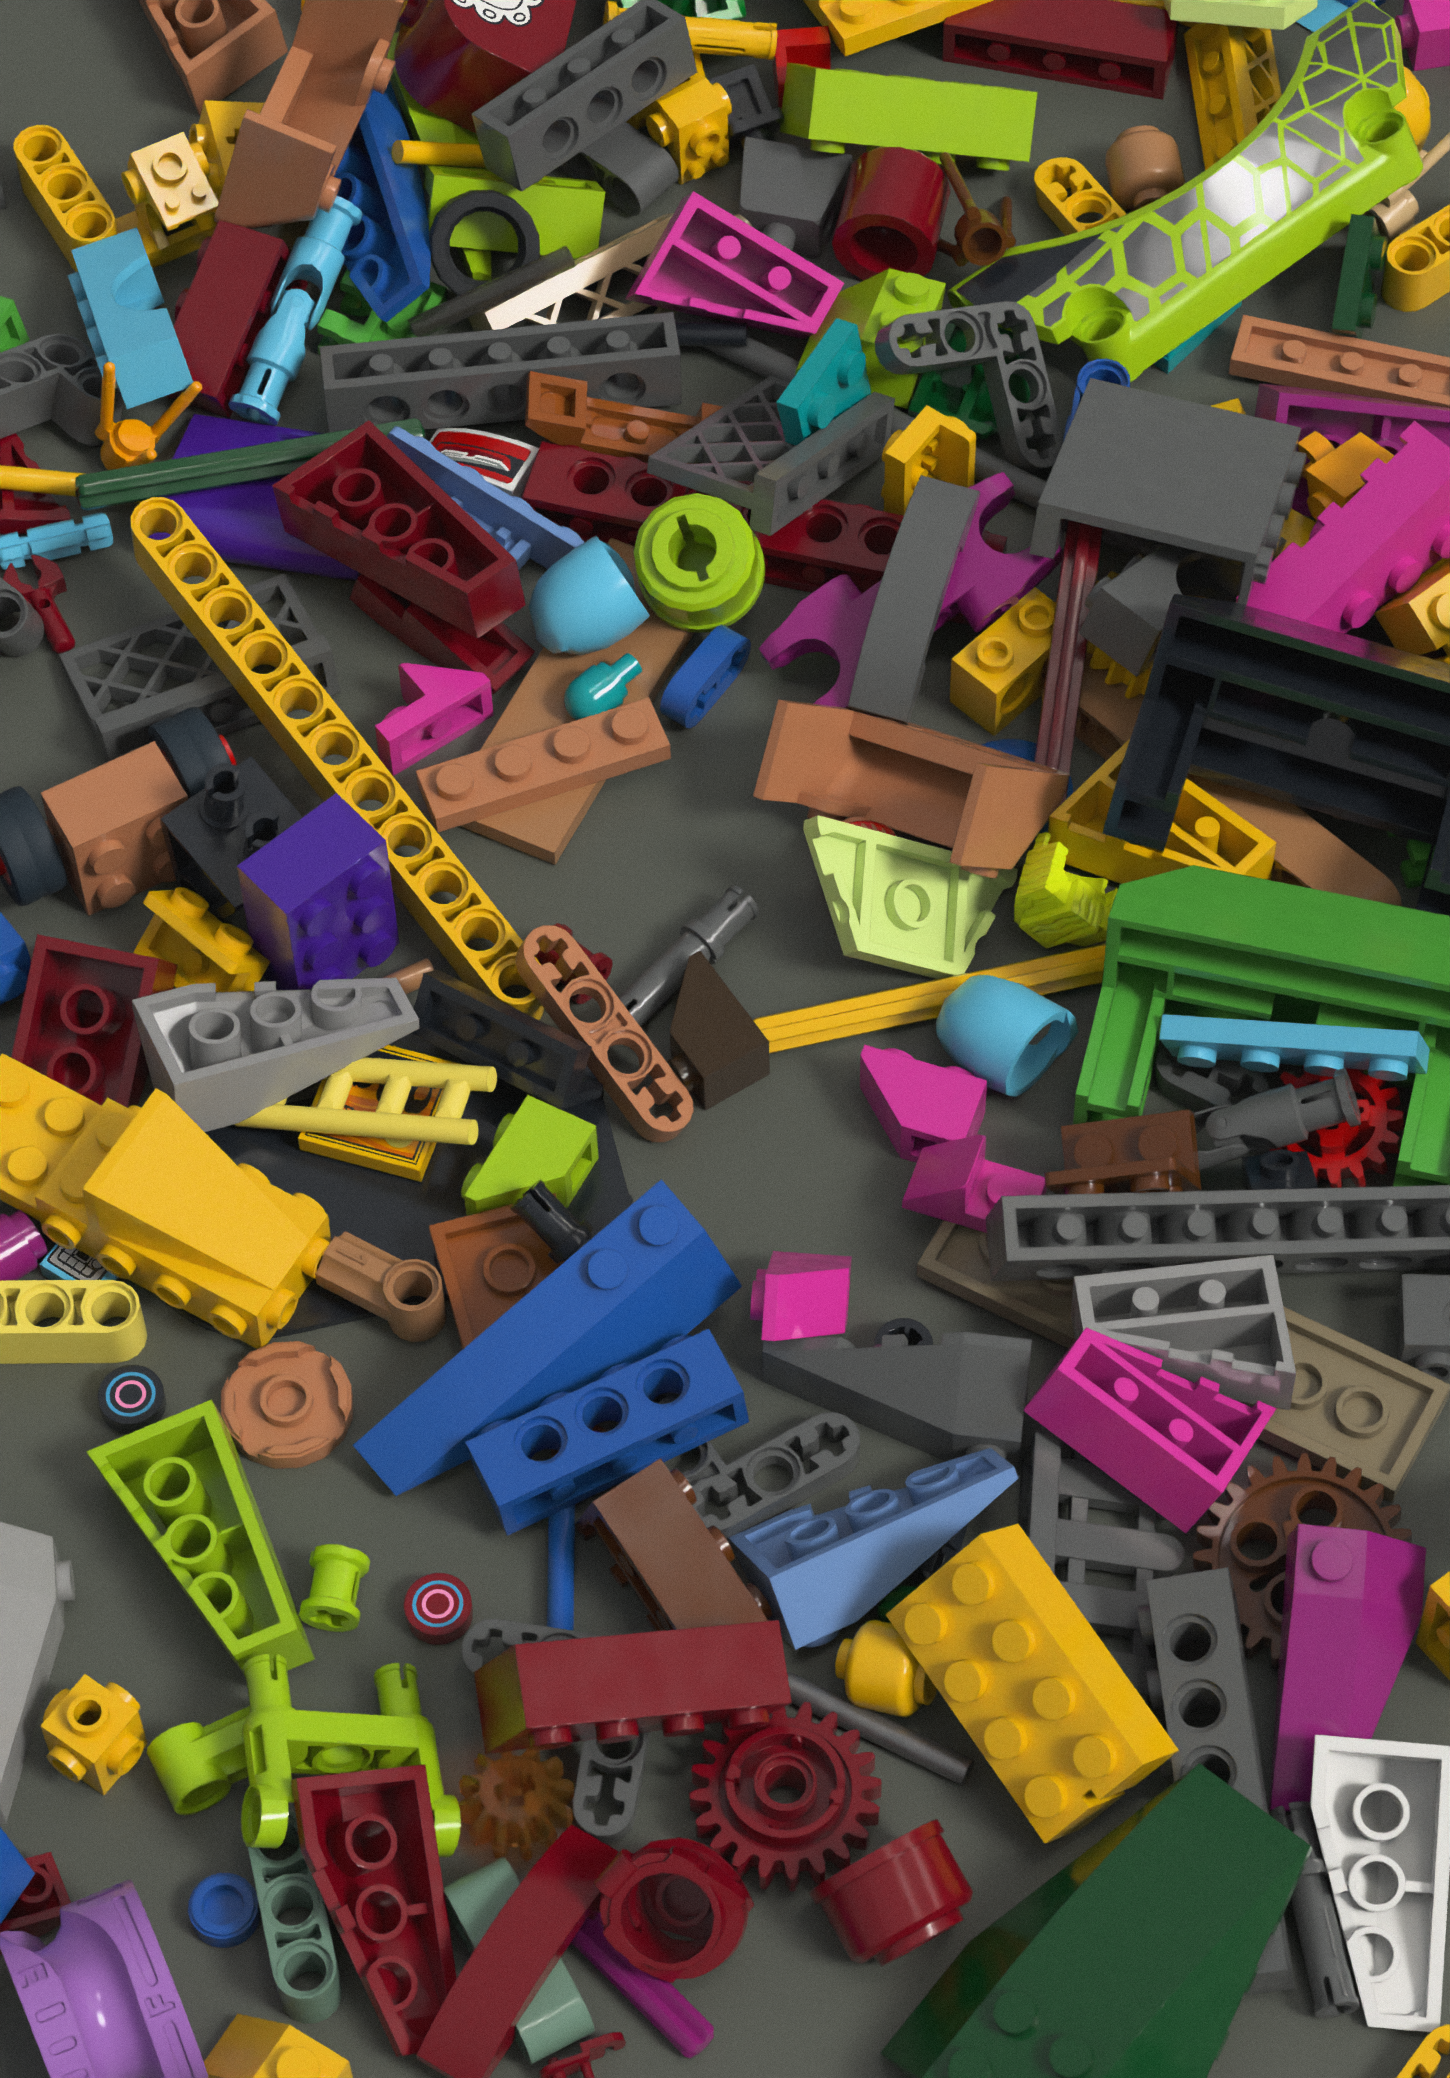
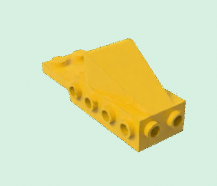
M3 1053L1 1054L0 1200L39 1220L43 1234L59 1246L66 1249L76 1248L97 1259L111 1274L138 1284L156 1294L170 1306L184 1309L210 1323L219 1332L230 1338L239 1339L256 1349L266 1346L276 1331L282 1329L291 1319L299 1298L313 1278H316L315 1273L321 1263L322 1255L331 1242L329 1217L323 1207L313 1198L303 1193L296 1192L291 1195L270 1184V1181L262 1172L251 1165L240 1163L237 1166L166 1093L156 1088L142 1107L131 1105L127 1108L110 1098H107L101 1106Z

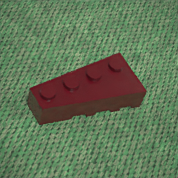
M370 420L272 485L285 532L477 639L526 605L516 559Z

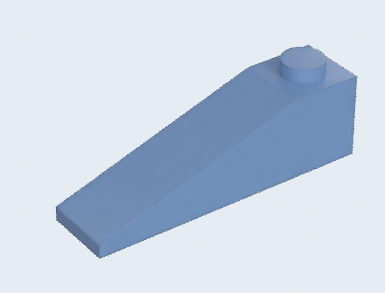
M988 1448L914 1471L907 1477L905 1481L906 1487L895 1491L890 1489L872 1491L870 1485L849 1492L850 1502L846 1506L814 1515L811 1504L788 1510L728 1539L749 1582L753 1583L766 1598L772 1611V1617L769 1618L770 1621L779 1620L781 1636L795 1650L800 1647H817L830 1642L838 1635L840 1629L857 1622L1012 1485L1018 1479L1015 1467L992 1448Z

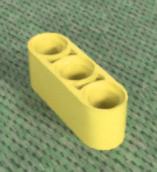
M0 1281V1364L120 1363L134 1358L145 1347L147 1331L139 1296L133 1287L122 1281ZM112 1317L127 1318L117 1326H102L104 1321ZM45 1318H61L52 1326H36L38 1322Z

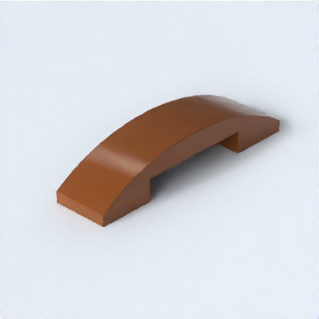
M530 371L527 377L525 426L558 445H575L586 451L620 458L633 457L648 463L650 455L724 406L702 403L695 417L587 397L588 381Z

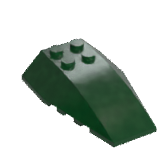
M1199 1763L970 1940L880 2054L909 2078H1207L1214 2060L1218 2061L1230 2034L1228 2031L1244 1993L1248 1994L1259 1970L1257 1964L1270 1935H1274L1312 1852V1847Z

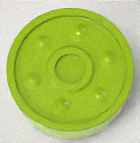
M698 493L673 497L654 509L638 531L633 553L640 589L652 611L667 624L688 632H711L721 624L728 627L740 620L757 601L765 579V560L762 548L740 511L721 498Z

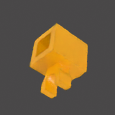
M1317 431L1312 432L1299 441L1298 452L1306 453L1307 458L1310 460L1304 467L1302 477L1307 479L1309 491L1307 505L1314 519L1318 521L1317 517L1333 501L1342 508L1365 484L1360 474L1377 457L1387 464L1395 455L1361 432L1336 449Z

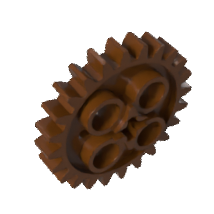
M1307 1453L1301 1454L1297 1471H1288L1279 1456L1273 1457L1272 1476L1265 1478L1254 1466L1247 1467L1249 1487L1244 1490L1230 1481L1225 1488V1496L1230 1505L1226 1506L1214 1502L1207 1510L1209 1519L1216 1526L1203 1525L1198 1526L1196 1530L1197 1542L1208 1549L1193 1553L1194 1569L1207 1571L1228 1567L1236 1590L1242 1634L1247 1636L1245 1657L1251 1659L1265 1646L1271 1649V1665L1273 1669L1279 1668L1282 1615L1277 1613L1273 1606L1275 1602L1284 1597L1288 1535L1298 1524H1303L1299 1517L1304 1512L1314 1508L1323 1509L1334 1517V1521L1327 1527L1367 1530L1412 1543L1411 1529H1392L1401 1520L1402 1508L1400 1505L1396 1504L1379 1508L1384 1498V1485L1379 1483L1362 1491L1360 1489L1362 1469L1359 1467L1350 1471L1344 1479L1337 1477L1335 1457H1329L1321 1472L1312 1471ZM1255 1539L1264 1540L1275 1548L1272 1555L1262 1560H1251L1245 1557L1239 1550L1245 1543ZM1269 1582L1267 1587L1259 1592H1254L1250 1589L1252 1584Z

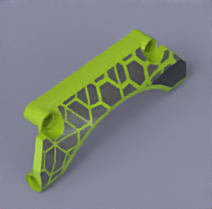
M1371 0L1357 1L1306 37L1296 71L1274 107L1247 137L1206 171L1160 199L1120 218L1067 236L1006 249L1004 255L999 260L990 265L982 266L947 291V297L952 308L1005 301L1016 302L1024 306L1031 314L1039 340L1059 345L1070 338L1071 341L1083 348L1088 362L1096 359L1117 361L1128 371L1130 382L1134 381L1149 366L1349 225L1351 214L1363 215L1399 188L1413 182L1421 174L1423 162L1406 117L1394 109L1396 105L1407 98L1401 37L1394 18L1380 10Z

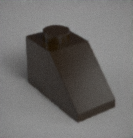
M698 951L689 956L670 1028L671 1059L667 1060V1063L687 1088L688 1092L693 1093L706 1111L770 1075L768 1039L702 952Z

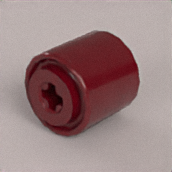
M879 147L864 152L852 163L832 240L835 257L847 271L862 280H866L889 268L905 273H916L923 277L931 271L950 195L947 175L939 165L924 154L903 147Z

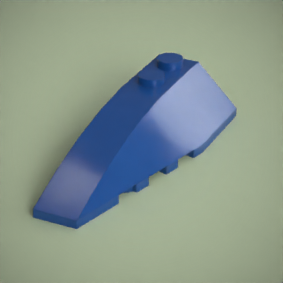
M389 81L384 94L373 91L334 176L342 180L337 196L350 201L363 214L360 223L357 226L351 227L341 253L345 258L344 264L350 271L349 277L376 315L386 323L429 289L431 265L429 221L417 164H397L392 159L393 143L396 140L410 141L391 81Z
M661 1179L352 1446L391 1492L398 1496L470 1460L466 1441L477 1437L479 1432L489 1424L499 1420H513L537 1409L546 1398L553 1394L578 1390L599 1380L600 1376L611 1367L622 1363L633 1364L659 1352L661 1347L671 1339L687 1335L737 1292L742 1285L705 1229Z

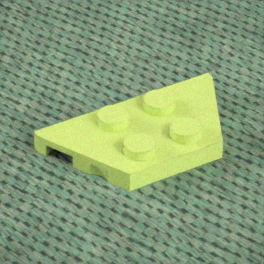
M819 815L804 820V834L844 956L935 979L965 974L975 955L977 941L987 934L996 917L991 912L1002 891L1013 886L1017 879L1018 869H999L997 878L985 877L962 870L960 865L951 863L952 851Z

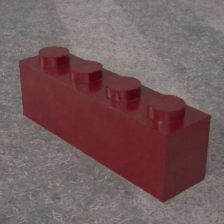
M993 0L945 18L943 61L1163 100L1176 54L1179 21L1170 20L1165 9L1112 0Z

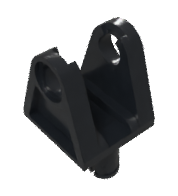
M249 757L238 766L225 763L212 767L206 775L205 788L160 819V825L178 887L187 888L202 896L209 904L208 911L222 921L244 906L237 865L303 817L252 757Z

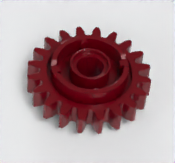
M805 1701L795 1718L787 1717L786 1709L783 1707L772 1713L770 1724L763 1727L732 1731L729 1730L728 1721L721 1722L722 1738L725 1745L716 1741L705 1740L702 1744L703 1758L708 1764L692 1765V1783L699 1787V1789L689 1793L690 1811L702 1814L695 1820L697 1838L715 1836L710 1844V1848L717 1851L723 1858L734 1854L732 1867L740 1878L751 1867L758 1868L760 1889L766 1890L775 1873H783L789 1891L794 1892L798 1887L799 1873L805 1870L810 1873L812 1879L818 1885L825 1881V1862L830 1861L841 1870L850 1865V1853L847 1846L866 1851L869 1847V1833L864 1826L879 1824L880 1807L871 1801L881 1797L882 1783L880 1778L868 1776L875 1770V1755L873 1752L855 1754L860 1746V1732L857 1729L847 1731L841 1736H836L838 1714L834 1711L825 1716L819 1724H815L812 1722L811 1703ZM782 1786L793 1787L803 1794L800 1799L789 1804L775 1802L768 1796L771 1791Z

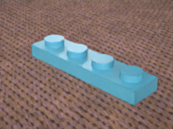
M1167 1014L1162 1015L1159 1038L1172 1056L1177 1057L1179 1063L1192 1067H1214L1216 1059L1240 1061L1241 1067L1258 1072L1278 1071L1279 1064L1304 1065V1071L1333 1077L1334 1071L1342 1068L1368 1070V1075L1373 1078L1386 1081L1406 1080L1408 1073L1427 1074L1430 1048L1419 1031Z

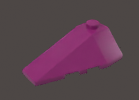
M1259 383L1254 417L1301 427L1299 441L1312 432L1317 431L1336 449L1361 432L1393 455H1396L1405 446L1399 436L1416 421L1450 447V408ZM1307 457L1305 465L1310 462ZM1302 477L1299 488L1295 490L1291 508L1304 516L1313 517L1307 505L1309 497L1307 479Z
M1298 1524L1288 1535L1268 1811H1272L1282 1805L1285 1808V1812L1291 1813L1289 1803L1311 1801L1315 1735L1361 1739L1372 1738L1422 1617L1426 1547L1367 1530Z

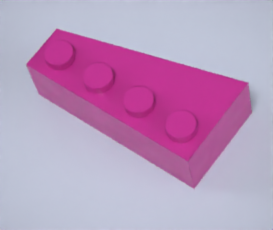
M1414 421L1399 436L1405 446L1387 464L1377 457L1360 474L1365 484L1342 508L1333 501L1317 517L1318 521L1311 530L1308 542L1303 547L1292 542L1271 563L1266 584L1254 582L1247 606L1345 634L1352 628H1359L1366 624L1374 615L1376 609L1394 595L1411 589L1419 580L1421 574L1442 558H1450V447Z

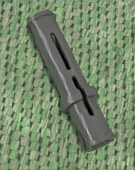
M731 885L725 891V894L698 920L690 918L680 928L681 936L618 996L640 1027L681 989L689 956L701 951L710 964H715L724 955V946L750 920H754L760 914L756 902L749 894L740 903L738 898L744 892L742 888Z
M1310 1802L1289 1803L1292 1815H1286L1285 1808L1282 1805L1273 1809L1269 1815L1312 1847V1852L1290 1899L1315 2004L1313 2007L1315 2016L1319 2018L1339 2017L1338 2006L1343 2005L1344 2012L1349 2014L1356 2011L1360 2004L1358 1997L1355 1995L1330 1881Z

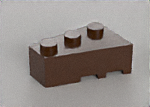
M661 1458L594 1500L576 1522L575 1528L585 1541L596 1534L602 1540L617 1563L610 1568V1574L621 1588L631 1584L650 1613L646 1616V1621L654 1631L768 1621L772 1617L771 1608L761 1591L751 1582L744 1585L730 1564L735 1559V1556L725 1536L714 1525L707 1528L692 1505L697 1503V1498L688 1480L676 1468L669 1471Z

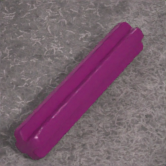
M600 1912L594 1921L587 1917L571 1943L685 2057L693 2058L701 2053L714 2038L713 2025L671 1983L653 1977L634 1967L628 1962L626 1957L617 1952L602 1933L604 1925Z

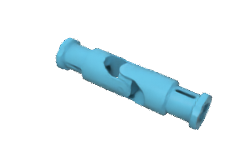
M336 196L329 213L319 209L314 220H310L304 236L298 237L295 240L270 303L272 317L256 335L246 359L250 365L239 394H233L228 403L229 407L243 418L255 423L276 426L281 417L277 410L288 382L294 381L297 378L306 356L304 344L305 328L308 327V330L311 331L319 322L345 260L344 255L341 253L351 227L357 226L363 216L362 211L346 199ZM301 279L315 284L319 288L321 296L316 305L308 293L302 289L284 290L294 280ZM268 380L263 394L259 395L264 382Z

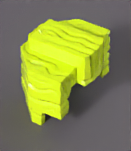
M1048 832L1038 834L1032 850L1028 851L1014 903V922L1046 949L1063 943L1085 947L1105 941L1108 917L1118 888L1105 894L1108 883L1107 879L1083 877L1066 872L1064 866L1069 849L1059 841L1048 844L1051 836Z

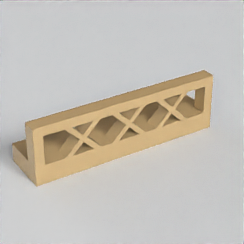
M674 213L662 215L525 285L517 294L499 302H492L467 315L474 331L504 329L521 320H526L536 325L557 323L556 320L563 298L571 294L592 301L587 320L632 316L652 306L634 301L623 304L605 296L612 273L623 269L639 275L643 267L633 264V262L647 256V259L649 258ZM598 281L595 293L583 289ZM549 306L546 318L534 314ZM602 306L614 309L599 317Z

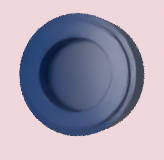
M232 1873L211 1875L202 1880L190 1895L188 1913L191 1925L196 1935L210 1946L218 1948L237 1946L250 1938L259 1924L260 1907L257 1894L252 1885L239 1875Z

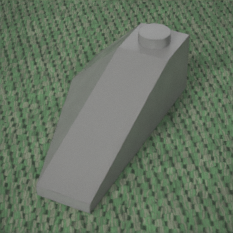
M397 978L319 980L312 989L276 990V981L254 982V991L216 992V983L191 984L132 1000L133 1012L154 1090L156 1088L166 1093L204 1132L240 1123L261 1110L345 1068L352 1062L362 1059L419 1029V1018Z
M0 1522V1824H5L8 1820L65 1628L63 1602L75 1600V1584L71 1560L60 1561L53 1536Z

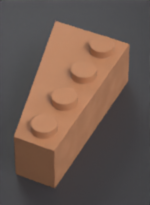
M138 0L199 115H201L204 100L221 101L288 52L276 10L266 0Z

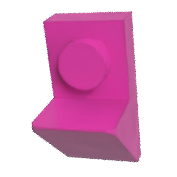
M401 663L398 666L401 693L408 706L395 708L386 715L382 722L375 725L379 759L393 776L494 716L491 682L484 673L412 663Z
M974 1135L922 1148L902 1200V1208L987 1233L986 1216L1001 1196L1045 1195V1177L985 1160L986 1136Z

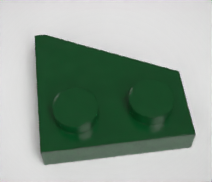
M1351 214L1332 323L1334 334L1362 339L1364 328H1373L1377 308V294L1373 293L1377 273L1383 270L1387 247V237L1380 236L1375 217Z

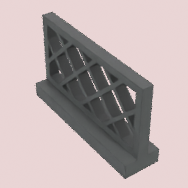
M769 376L648 457L647 473L751 509L750 529L771 536L882 457L883 449L891 437L895 398L874 391L832 420L826 428L819 429L798 445H793L785 442L776 402L768 403L772 399L778 400L790 382ZM738 481H754V482L751 483L750 485H747V484H744V483H741V482H738Z
M283 573L244 587L258 605L281 597L284 605L277 617H267L283 637L303 641L291 647L330 696L341 692L332 649L324 634L319 635L286 574ZM176 612L59 654L62 668L101 744L106 763L149 744L148 729L150 726L165 718L173 717L176 713L190 707L199 708L208 718L218 735H225L260 722L223 672H216L219 667L210 656L207 657L201 668L178 663L187 648L207 652ZM235 620L221 622L228 624L225 629H232L241 624ZM155 642L171 644L163 659L140 654L144 646ZM100 662L114 665L105 680L83 675L80 671ZM259 665L254 667L252 671L259 674H268L277 668L271 665ZM130 669L153 674L144 689L121 684ZM168 678L189 682L188 684L159 693ZM111 698L133 703L102 714Z

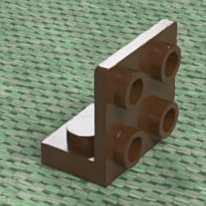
M1188 1109L1061 1126L1065 1170L1044 1173L1046 1188L1056 1195L1201 1191L1194 1114Z

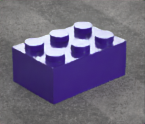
M337 793L237 865L249 936L254 941L252 947L270 961L263 976L268 981H276L277 990L312 989L319 980L353 979L367 967H376L383 963L392 954L395 946L400 943L386 840Z

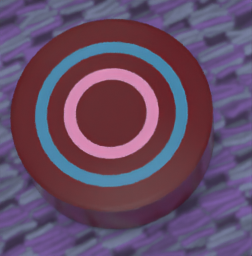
M446 1573L425 1575L416 1580L405 1595L404 1611L408 1628L415 1637L425 1643L433 1645L451 1643L463 1636L471 1625L473 1606L470 1592L467 1586L453 1575Z

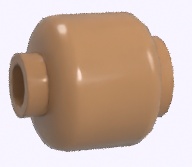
M1141 125L1126 129L1118 135L1116 141L1106 152L1105 166L1111 195L1120 207L1127 210L1135 211L1178 189L1185 183L1177 143L1172 136L1159 131L1154 126Z

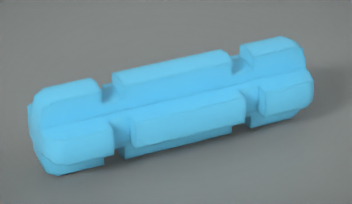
M100 512L82 516L83 523L74 524V520L69 519L26 529L27 536L19 537L18 532L0 535V567L2 570H6L10 563L13 564L15 569L25 567V560L31 559V555L55 560L81 554L80 548L89 546L90 551L110 547L113 544V534L106 513Z

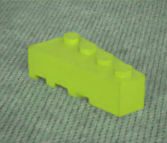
M787 63L782 104L784 119L780 124L779 132L811 139L810 150L845 154L846 143L867 145L866 152L879 147H903L922 151V154L937 164H942L939 159L940 154L948 152L954 163L956 154L976 156L975 167L1009 171L1010 160L1029 162L1038 92L954 81L941 82L933 79L901 75L885 76L877 73L839 68L829 70L804 64Z

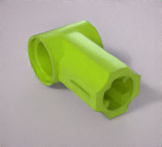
M250 1706L204 1727L201 1723L196 1722L180 1724L161 1733L150 1743L147 1748V1755L177 1814L190 1815L208 1809L228 1794L231 1790V1784L248 1777L242 1727L246 1717L250 1714Z

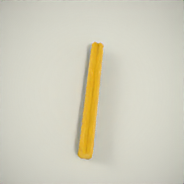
M1106 944L757 1017L753 1021L768 1039L769 1054L936 1019L945 998L967 979L976 975H991L1016 983H1024V986L1041 996L1101 984Z

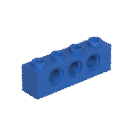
M708 1328L693 1336L682 1335L673 1338L664 1344L659 1352L633 1364L622 1363L613 1366L605 1371L599 1380L578 1390L553 1394L546 1398L537 1409L513 1420L493 1422L483 1428L477 1437L466 1441V1446L474 1472L508 1536L629 1479L660 1458L663 1462H666L749 1423L744 1392ZM671 1392L680 1395L676 1400L667 1404L652 1402L654 1398L663 1393ZM603 1421H616L619 1423L616 1428L608 1432L599 1433L592 1431L594 1426ZM554 1449L558 1451L549 1460H531L532 1456L541 1450Z

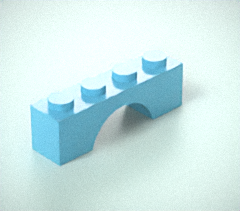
M136 227L71 250L78 272L69 274L68 278L96 356L99 370L103 376L104 364L106 362L114 363L115 389H120L126 408L130 409L188 388L193 379L167 308L153 310L163 304L164 300L138 228Z

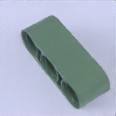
M289 1811L288 1826L283 1843H291L298 1847L297 1851L290 1858L276 1861L269 1859L265 1855L270 1848L248 1847L279 2001L284 2012L293 2020L304 2024H311L328 2019L337 2010L342 1999V1985L325 1902L300 1849L296 1813ZM292 1907H304L311 1911L310 1916L298 1925H285L278 1921L279 1916L285 1910ZM315 1971L325 1976L324 1981L317 1988L310 1991H299L291 1987L292 1981L304 1972Z
M505 1857L486 1864L443 1886L447 1911L470 1956L520 1884L514 1870ZM561 1958L515 2026V2041L530 2065L595 2032L589 2011Z

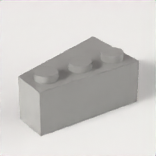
M1274 1255L1074 1276L1071 1320L1075 1340L1087 1327L1162 1359L1161 1369L1194 1383L1201 1376L1220 1384L1218 1393L1231 1399L1251 1404L1261 1401L1275 1408L1290 1410L1296 1370Z

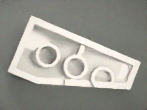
M1315 1735L1310 1807L1367 2027L1432 2032L1435 2028L1440 2027L1450 1870V1746Z

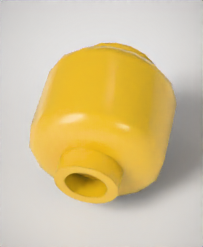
M870 1620L860 1627L853 1639L845 1638L842 1641L837 1653L835 1673L838 1679L844 1680L845 1692L851 1704L890 1715L909 1717L920 1708L921 1704L929 1705L932 1703L937 1693V1688L891 1623Z

